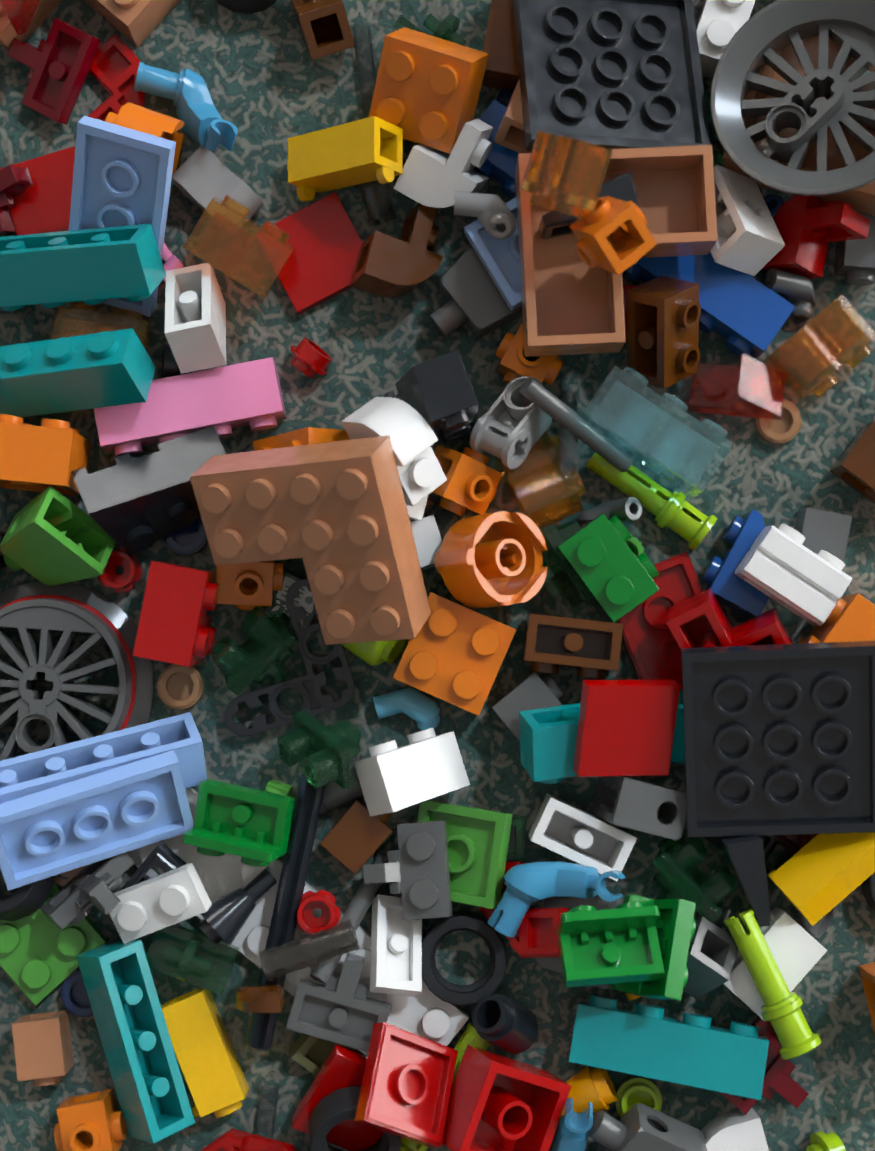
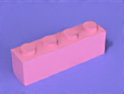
M273 357L152 380L146 402L93 408L100 446L107 452L114 451L115 457L128 453L129 455H138L143 453L142 446L162 443L214 426L222 438H227L233 435L232 428L250 425L251 431H264L277 427L278 419L286 418L277 365Z

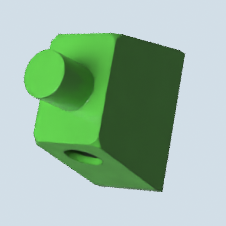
M49 486L16 513L0 544V549L8 568L13 571L24 569L44 585L55 586L102 575L116 542L94 519L53 486Z

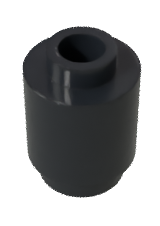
M495 994L482 998L474 1008L473 1024L482 1039L511 1054L522 1053L534 1043L538 1033V1021L534 1013L505 995Z

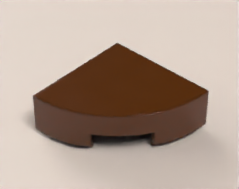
M281 984L238 987L235 990L236 1008L238 1010L253 1013H281L284 1005V989Z

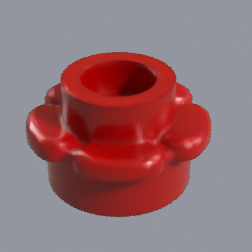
M304 337L298 346H291L290 349L295 356L291 363L301 373L311 379L316 374L321 376L327 375L326 368L333 359L316 343Z
M118 548L117 551L111 552L102 575L98 576V580L103 587L113 588L116 593L128 592L133 588L135 582L140 581L143 573L142 564L137 562L136 554L129 556L122 548ZM118 566L124 568V572L121 575L116 573Z
M319 890L317 893L307 891L302 894L301 904L297 911L296 925L302 931L305 930L313 937L327 935L331 927L338 925L341 917L340 908L335 904L336 898L325 890ZM314 909H320L322 911V915L320 917H315L313 915Z

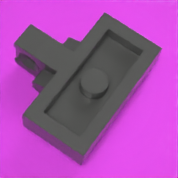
M446 821L397 824L399 850L387 851L388 863L363 865L364 884L389 882L390 894L401 893L403 920L452 917Z
M125 852L88 864L39 909L53 924L61 929L68 924L74 926L82 921L90 913L93 905L103 914L107 915L121 902L112 891L128 877L126 871L135 862Z
M347 952L340 977L331 975L326 985L300 978L286 1029L368 1052L373 1026L375 1023H387L391 1004L367 997L369 986L358 983L365 957Z

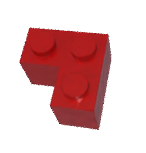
M151 561L133 656L190 667L203 662L206 654L212 655L217 638V628L210 627L213 616L206 614L207 610H215L218 600L219 583L213 582L215 572L162 561Z
M711 588L668 609L666 623L680 649L794 644L775 608L732 628Z

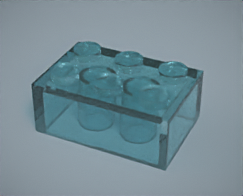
M614 366L581 417L633 458L632 464L672 491H677L678 493L681 491L686 495L687 501L692 500L704 491L734 443L725 438L728 433L717 423L709 419H703L700 422L686 412L688 409L687 405L677 397L669 393H664L661 396L648 388V380L639 372L629 367H625L622 371Z

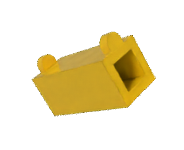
M376 116L288 138V183L297 186V196L302 202L313 200L315 193L328 192L376 180L381 184L390 183L394 180V176L403 174V129Z
M875 832L817 834L777 870L773 869L767 876L803 917L814 926L875 872Z
M208 984L164 1002L161 1008L172 1046L195 1102L190 1106L193 1117L199 1115L203 1117L214 1112L216 1118H220L241 1108V1100L245 1099L250 1088Z

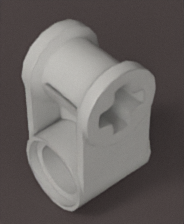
M530 376L516 378L505 387L503 393L487 413L476 422L470 437V447L472 450L482 454L488 452L500 458L503 465L510 469L519 467L525 461L532 447L543 433L549 429L552 423V417L519 392L522 383ZM532 377L534 380H536L539 384L542 385V383L538 379Z

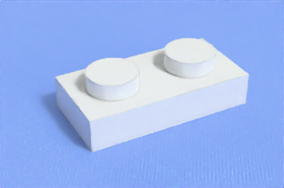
M191 862L115 892L114 894L121 902L109 914L124 944L205 913L212 903Z
M378 894L372 901L370 992L416 997L422 992V919L403 920L402 897Z

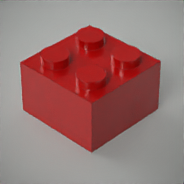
M467 1044L451 1088L442 1143L451 1151H549L571 1085L537 1066Z

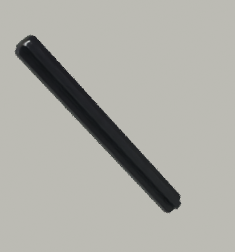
M305 768L302 771L290 827L287 853L284 856L257 986L281 984L284 988L296 930L297 911L301 904L327 781V773L319 769ZM252 1012L246 1038V1044L249 1047L260 1050H268L271 1047L278 1013Z

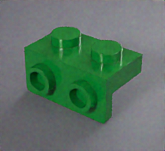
M601 512L594 520L558 545V548L612 621L616 622L660 590L653 581L660 574L644 552L637 557L633 554L625 543L632 536L620 519L615 515L608 520L605 514Z
M211 779L203 780L199 785L194 827L183 833L182 843L197 846L196 851L203 855L223 856L225 853L241 856V862L247 865L268 866L270 862L287 853L295 798Z
M635 894L626 895L624 903L640 902L644 906H658L660 917L656 924V930L665 973L661 980L611 984V988L649 999L681 1001L682 991L688 980V968L686 965L690 941L694 936L696 927L694 919L696 903L680 898L653 900Z
M627 902L617 906L615 909L596 910L593 906L585 905L574 907L568 912L562 913L556 933L565 988L661 980L665 972L656 930V924L660 917L658 906H644L640 902Z

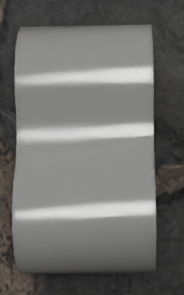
M200 145L172 175L171 181L231 237L263 206L259 196L242 179L231 172L214 153L207 150L205 146Z

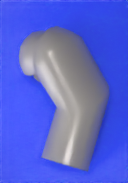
M455 192L454 215L477 217L487 232L495 239L503 240L514 233L516 219L498 195Z

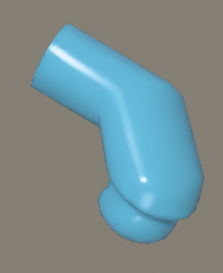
M404 688L373 697L379 719L403 712L416 721L417 727L420 730L432 727L435 729L440 724V708L436 701L415 688Z

